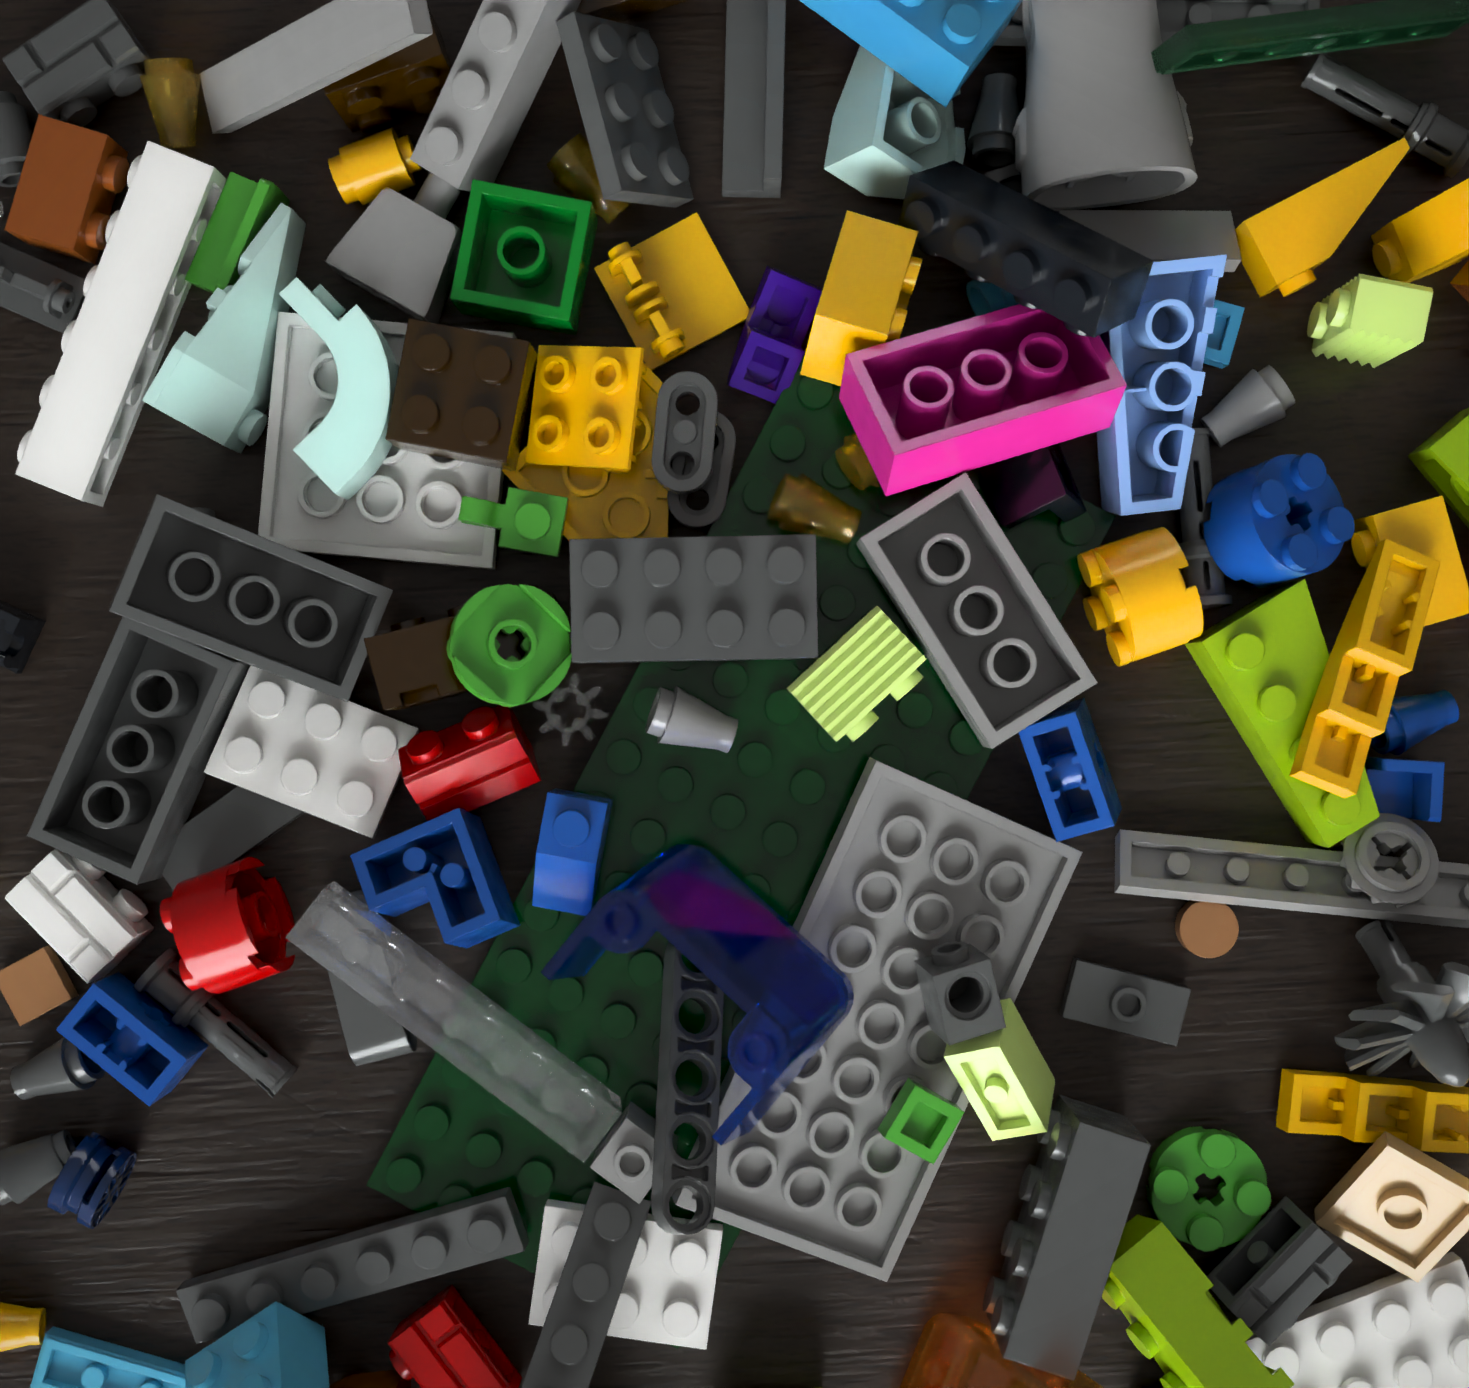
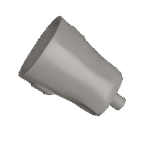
M1022 0V23L1026 49V90L1024 108L1019 113L1012 132L1015 139V167L1021 173L1022 195L1054 211L1079 210L1158 199L1176 194L1193 185L1198 177L1191 152L1193 135L1186 111L1187 104L1180 93L1176 91L1161 39L1156 0Z

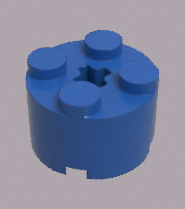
M1312 453L1280 455L1224 477L1209 492L1206 504L1212 502L1210 520L1203 522L1206 545L1220 570L1234 581L1243 579L1254 584L1251 587L1255 588L1269 587L1327 568L1338 557L1344 542L1352 538L1355 530L1353 516L1344 507L1341 495L1335 483L1327 474L1324 462L1320 457Z

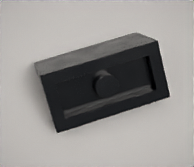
M1059 443L979 468L998 520L1007 529L1048 509L1064 522H1068L1087 512Z

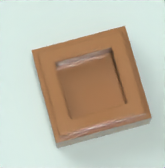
M50 945L0 970V990L19 1026L79 996L56 951Z

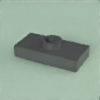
M1073 957L1059 1014L1067 1019L1177 1046L1191 989L1185 985Z

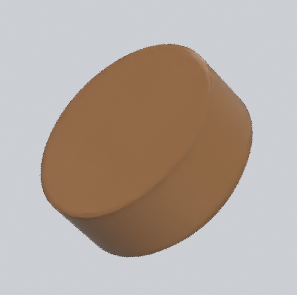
M1190 900L1177 914L1175 932L1181 945L1191 953L1203 958H1216L1224 955L1234 946L1239 933V925L1236 915L1226 904Z

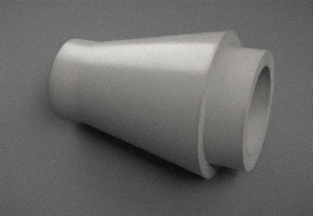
M1267 365L1258 372L1251 369L1211 412L1201 418V422L1205 428L1210 429V436L1219 447H1222L1233 439L1285 418V410L1296 402L1282 377L1272 366Z
M678 686L673 691L660 687L648 715L645 733L657 736V743L716 749L728 753L737 732L738 719L725 715Z

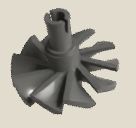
M1376 920L1365 925L1356 933L1355 938L1361 944L1380 977L1377 981V992L1384 1004L1353 1010L1348 1015L1351 1021L1366 1022L1334 1036L1336 1044L1347 1049L1344 1059L1350 1071L1372 1062L1367 1068L1366 1073L1369 1077L1377 1076L1408 1052L1412 1051L1413 1053L1408 1062L1411 1069L1422 1065L1439 1082L1453 1087H1463L1469 1081V967L1456 962L1444 963L1436 981H1434L1427 967L1411 960L1394 931L1390 920H1382L1381 922Z

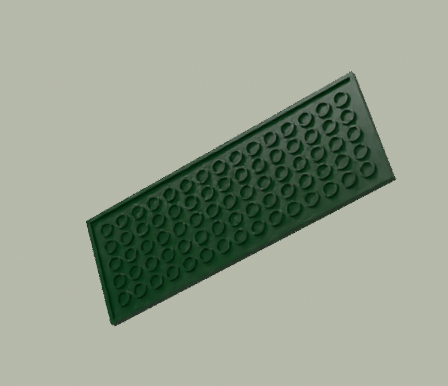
M804 356L791 386L784 389L779 396L728 494L724 513L718 521L712 524L706 537L816 534L818 658L871 609L878 606L925 656L926 660L917 668L923 675V678L900 700L896 701L889 693L872 710L879 719L854 742L846 734L836 742L786 689L817 659L640 662L573 792L613 799L592 916L588 917L532 906L534 864L513 904L520 926L497 935L366 1185L418 1213L510 1187L529 1242L525 1251L503 1258L533 1274L536 1273L544 1208L547 1199L586 1204L594 1182L620 1190L590 1168L597 1146L630 1102H633L656 1119L664 954L671 938L685 930L703 927L712 930L719 936L724 945L726 958L721 1086L869 757L967 800L993 751L991 748L983 747L856 545L861 537L963 473L885 496L839 399L841 386L800 375ZM979 468L967 471L966 473L1057 619L1061 622L1083 580L1077 561L1078 554L1099 547L1116 516L1082 499L1087 512L1068 522H1064L1048 509L1007 529L998 520ZM678 686L725 715L738 719L737 732L729 752L657 743V736L645 733L648 715L659 688L662 687L673 691ZM691 939L687 940L684 944L682 960L685 966L696 973L702 972L706 967L708 961L707 951L699 941ZM687 999L680 1006L679 1021L682 1027L690 1033L696 1034L700 1032L704 1026L705 1014L700 1004ZM685 1060L677 1068L675 1075L676 1084L685 1095L693 1096L701 1088L702 1074L697 1065ZM682 1123L674 1131L679 1136L676 1153L681 1158L688 1159L698 1133L690 1124ZM652 1187L643 1199L651 1201ZM670 1197L669 1210L672 1217L693 1218L695 1212L675 1205L672 1197ZM650 1207L649 1212H648L649 1214H652V1209H651V1207ZM711 1219L710 1222L723 1224L718 1275L741 1229ZM670 1345L676 1349H679L680 1347L676 1345Z

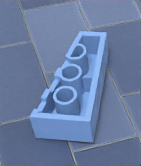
M1227 254L1153 262L1135 318L1100 334L1102 341L1127 384L1110 428L1096 432L1101 507L1107 512L1125 516L1181 509L1195 430L1192 429L1197 396H1202L1206 373L1202 372L1208 335L1213 334L1217 308L1213 307L1218 280L1224 274Z

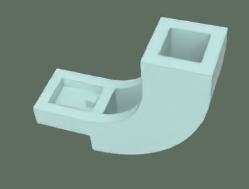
M296 277L279 294L322 338L330 349L337 367L338 386L334 403L327 416L293 451L336 495L349 500L377 472L392 447V443L385 438L399 370L391 348L382 332L357 304L339 320L338 318L346 311L345 308L321 284L311 291Z

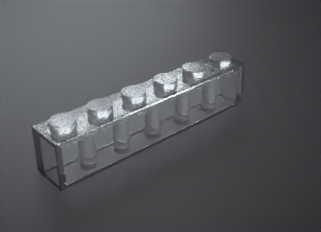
M333 881L324 887L285 937L582 1162L587 1160L622 1114L621 1099L618 1095L378 913L369 911L366 904L337 882Z

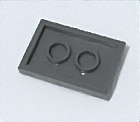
M572 12L557 21L558 31L603 199L674 208L693 200L694 197L689 182V165L680 149L673 122L674 109L664 89L658 66V49L650 36L649 30L579 12Z

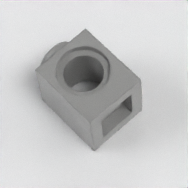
M630 1102L597 1146L590 1165L591 1169L638 1204H640L652 1187L655 1119L636 1104ZM674 1133L672 1143L676 1152L679 1136Z

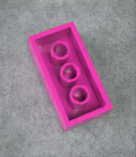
M1017 304L846 354L839 399L885 496L1110 428L1127 384L1100 335L1093 338L1091 336L1075 334L1065 328L1063 321L1045 311Z

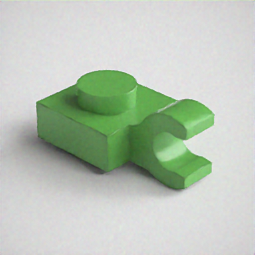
M509 487L506 505L462 496L458 520L465 524L501 530L498 545L500 548L559 558L569 499L567 497Z

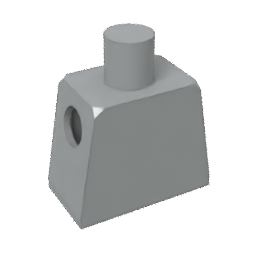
M432 173L428 174L414 201L391 188H384L332 250L325 262L339 276L411 317L438 324L453 284L462 238L460 228L446 220L460 191Z

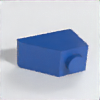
M557 788L547 792L536 850L532 906L588 917L592 916L613 799Z

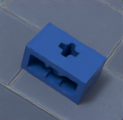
M1085 698L1061 705L1018 732L1056 842L1115 826L1122 806Z
M117 972L93 983L57 1027L56 1031L146 1105L151 1106L177 1086L209 1045L187 1027L176 1026L171 1021L172 1015L146 993H138L133 988L134 984L120 972Z

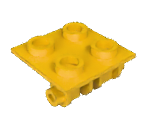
M697 212L633 247L628 242L616 245L607 253L610 259L594 267L635 346L645 349L643 361L651 371L745 321L750 310Z
M539 345L525 463L605 468L606 472L628 474L629 470H631V463H636V456L632 455L635 428L640 427V420L637 419V410H642L643 404L639 401L641 376L645 375L647 367L643 365L645 349L642 347Z

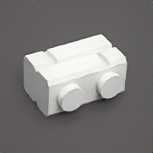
M55 849L31 870V873L24 877L5 896V899L88 984L110 973L131 950L153 931L154 927L144 918L148 914L145 904L129 890L121 889L118 891L104 877L107 871Z

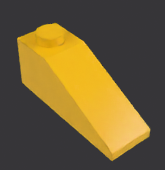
M1405 137L1244 220L1235 229L1242 258L1241 262L1260 298L1278 288L1283 297H1286L1317 280L1313 270L1332 256L1410 149Z
M1469 178L1392 220L1371 235L1374 243L1372 248L1373 260L1382 276L1388 277L1390 280L1411 283L1454 265L1469 256Z

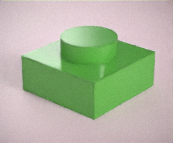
M908 1078L877 1130L887 1140L934 1165L963 1116L964 1111L957 1104Z

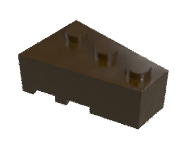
M548 592L547 594L557 602L556 595ZM463 605L447 610L448 618L426 623L425 617L415 618L391 625V632L364 638L383 710L409 709L469 692L457 678L446 651L451 624ZM500 630L496 636L500 643V647L497 650L498 654L503 659L514 656L520 661L525 655V652L520 647L524 636L517 630L510 635L504 634Z

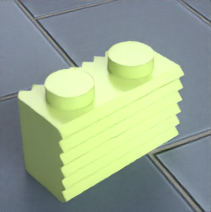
M1358 274V277L1355 276L1354 279L1346 282L1341 288L1335 289L1330 296L1327 295L1326 298H1323L1322 302L1315 303L1307 326L1308 337L1314 338L1311 351L1315 357L1323 353L1329 359L1335 355L1338 361L1347 358L1351 364L1358 360L1361 366L1370 363L1373 368L1395 358L1424 341L1433 289L1431 287Z
M875 606L786 689L834 741L837 742L846 734L854 742L879 719L872 709L889 693L898 701L922 680L923 675L917 668L926 658L882 609Z

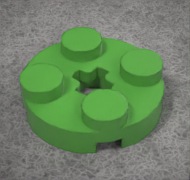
M512 584L495 585L479 591L459 609L451 624L446 651L457 678L469 692L485 702L511 708L537 701L548 695L561 683L571 665V640L569 636L571 628L561 606L541 589L524 584H519L518 586ZM500 630L507 635L517 630L524 636L520 647L525 652V655L520 661L514 656L503 659L498 654L497 650L500 647V643L496 636Z
M1202 1126L1187 1127L1170 1135L1153 1153L1149 1165L1151 1168L1148 1178L1149 1188L1146 1185L1149 1205L1157 1219L1167 1227L1175 1238L1193 1245L1198 1250L1204 1252L1214 1251L1219 1247H1225L1238 1242L1258 1224L1261 1216L1270 1207L1271 1193L1267 1187V1175L1261 1160L1252 1148L1231 1132L1204 1129ZM1203 1173L1210 1179H1214L1217 1176H1220L1221 1183L1217 1187L1218 1194L1210 1200L1206 1197L1199 1200L1193 1197V1194L1199 1189L1195 1179Z

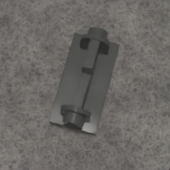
M0 242V306L64 334L69 323L76 319L84 301L83 286L85 279Z

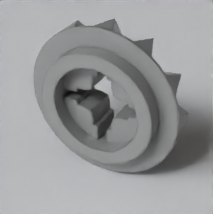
M1379 813L1380 817L1342 840L1343 857L1340 866L1347 869L1352 879L1351 888L1361 889L1369 895L1372 904L1385 902L1394 904L1396 908H1399L1408 903L1419 901L1429 893L1438 877L1439 858L1432 840L1416 823L1399 815ZM1399 849L1404 851L1394 866L1395 870L1389 868L1385 871L1379 870L1377 872L1374 869L1376 866L1375 862L1380 858V853L1386 855L1390 852L1395 853Z

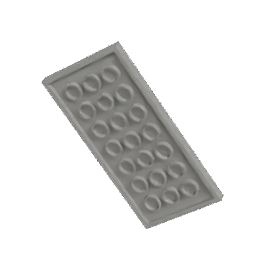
M869 757L720 1086L715 1208L712 1219L887 1282L960 1121L934 1165L887 1140L877 1129L908 1078L957 1104L964 1112L969 1103L967 1096L943 1057L946 1042L929 1026L914 960L931 956V950L944 943L954 941L970 943L991 959L1000 1000L1011 998L1014 1003L1083 852L1060 841L1056 842V839ZM962 977L953 983L949 991V999H954L965 991L968 982L967 977ZM699 1135L688 1159L693 1157L698 1150ZM680 1187L674 1191L671 1197L675 1205L693 1212L696 1211V1199L689 1189Z

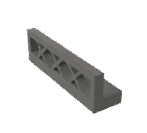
M727 0L722 197L780 198L786 0Z

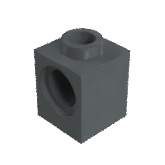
M954 941L936 946L931 950V956L914 960L929 1026L949 1046L1006 1028L991 959L970 943ZM962 977H967L968 982L965 991L960 996L949 999V991L953 983Z

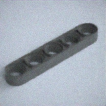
M703 927L691 928L672 937L666 946L664 954L651 1209L652 1216L657 1225L665 1232L675 1235L695 1234L706 1228L713 1217L715 1208L726 956L724 945L719 936L712 930ZM687 940L699 941L707 951V965L700 973L688 969L682 960V949ZM687 999L700 1004L705 1014L704 1026L696 1034L686 1031L679 1021L680 1006ZM685 1060L697 1065L702 1074L701 1088L693 1096L685 1095L676 1084L675 1075L677 1068ZM682 1123L690 1124L699 1135L698 1150L688 1160L681 1158L675 1152L672 1143L674 1131ZM680 1187L689 1189L696 1199L697 1207L695 1214L686 1224H680L674 1220L669 1210L670 1197Z

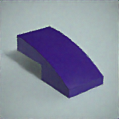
M767 265L734 354L726 382L728 386L776 404L782 391L791 386L805 351L801 345L816 313L822 293L820 287Z

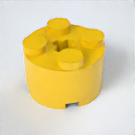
M1158 527L1152 530H1145L1078 554L1079 570L1084 582L1090 587L1092 596L1083 599L1086 617L1094 631L1105 630L1108 650L1118 667L1186 644L1191 639L1200 637L1203 633V610L1197 586L1194 585L1186 588L1179 569L1187 567L1189 564L1178 542L1166 528Z

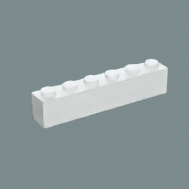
M147 141L143 154L133 160L127 175V186L129 189L122 207L112 214L106 226L105 240L107 244L100 262L90 269L85 278L83 286L85 299L77 320L71 321L64 331L61 341L63 355L55 375L49 376L42 386L39 396L41 410L33 429L23 436L17 451L19 465L15 473L16 475L78 500L103 507L144 405L142 399L154 380L191 287V284L185 280L186 274L227 181L215 167L151 141Z

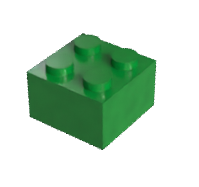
M473 179L450 296L451 301L460 313L576 336L598 224L593 203L591 201Z

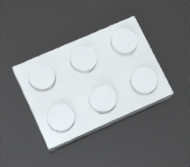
M250 665L204 773L374 839L402 773L398 749L406 746L419 733V729L353 702H346Z
M547 1199L544 1208L529 1325L543 1326L586 1204ZM648 1213L607 1336L706 1350L723 1224L709 1222L707 1227L698 1233L675 1235L661 1229L652 1214ZM673 1217L680 1224H686L691 1220Z

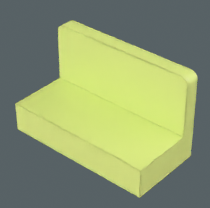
M1011 998L1000 1000L1006 1028L950 1046L946 1043L943 1056L992 1141L1047 1132L1055 1087L1054 1076Z

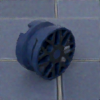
M93 1131L90 1136L87 1135L79 1143L67 1160L52 1187L47 1207L63 1215L71 1211L77 1214L78 1223L94 1229L104 1219L119 1197L133 1170L137 1154L123 1146L117 1150L109 1147L108 1139Z

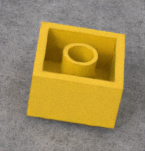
M847 210L814 316L800 375L841 386L846 354L900 339L908 312L906 310L908 302L913 293L923 260L922 258L912 256L918 231Z

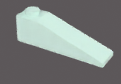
M860 45L832 117L823 169L866 196L904 199L910 175L953 160L963 164L966 149L964 128L955 127L952 100L945 108ZM960 90L957 92L955 96L961 94Z
M280 203L241 255L238 264V273L241 277L234 286L229 285L223 290L217 287L206 302L207 309L210 310L208 321L196 337L187 331L183 332L172 347L142 401L240 454L246 444L251 446L258 440L267 423V415L264 413L270 404L278 312H288L290 306L279 293L296 277L306 223L292 208Z

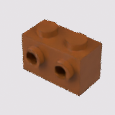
M39 114L4 230L28 245L95 264L99 250H103L107 244L105 231L116 193L122 192L127 183L129 171L128 152L107 134Z

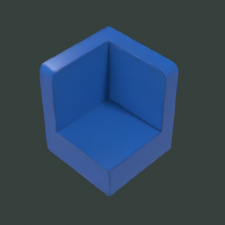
M1383 757L1366 758L1364 767L1379 813H1390L1427 822L1441 821L1445 762Z

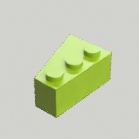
M1138 1214L1125 1224L1102 1298L1113 1309L1120 1308L1131 1324L1126 1329V1333L1132 1343L1148 1359L1154 1358L1164 1372V1375L1160 1378L1163 1388H1291L1294 1382L1281 1367L1274 1370L1264 1366L1245 1343L1254 1335L1241 1318H1238L1232 1324L1208 1291L1214 1285L1161 1221Z

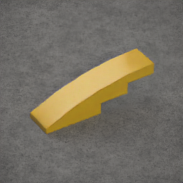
M1386 538L1379 542L1328 658L1289 776L1344 799L1357 794L1371 739L1385 732L1398 679L1413 669L1441 561Z
M1282 1068L1275 1127L1287 1133L1337 1135L1353 1142L1374 1143L1384 1131H1387L1420 1151L1469 1154V1087H1453L1446 1084L1397 1078Z

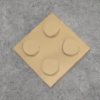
M1384 1131L1314 1208L1316 1225L1414 1281L1419 1282L1469 1230V1178Z

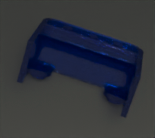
M678 844L665 850L604 895L551 958L541 973L548 980L585 976L606 949L614 953L634 952L642 948L654 933L658 931L745 1011L747 1015L737 1025L729 1038L728 1058L734 1071L752 1089L712 1136L722 1146L752 1130L847 1017L853 1005L854 993L848 977L708 850L698 845Z

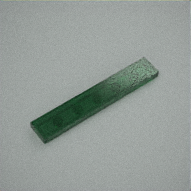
M1387 0L1186 25L1153 50L1151 54L1156 73L1164 75L1446 37L1469 23V0Z

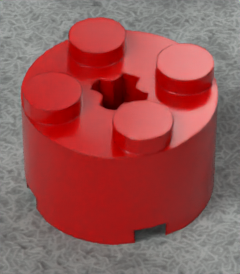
M247 857L183 880L176 885L172 896L161 901L160 916L166 929L174 935L175 943L181 956L179 960L180 976L190 990L195 991L204 988L210 993L221 994L287 971L293 965L295 955L286 957V943L296 940V928L292 911L277 879L272 877L264 880L256 870V868L264 866L259 859Z

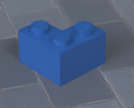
M456 808L350 855L369 911L396 917L430 902L445 944L467 949L520 926L480 817L462 808Z

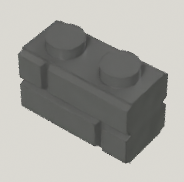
M109 0L86 1L2 58L38 114L80 127L89 124L97 116V107L114 95L125 97L138 91L146 82L145 75L156 68L124 17Z
M1284 1196L1207 1277L1214 1285L1210 1289L1237 1318H1241L1248 1328L1270 1346L1284 1331L1290 1329L1295 1324L1298 1316L1325 1289L1336 1282L1339 1274L1353 1260L1287 1196Z

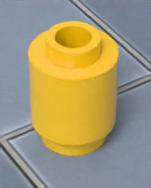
M391 127L340 147V154L328 159L333 180L347 205L356 201H360L362 205L368 204L386 187L399 192L416 185L413 173L422 168L410 160L415 148L408 135L398 138Z

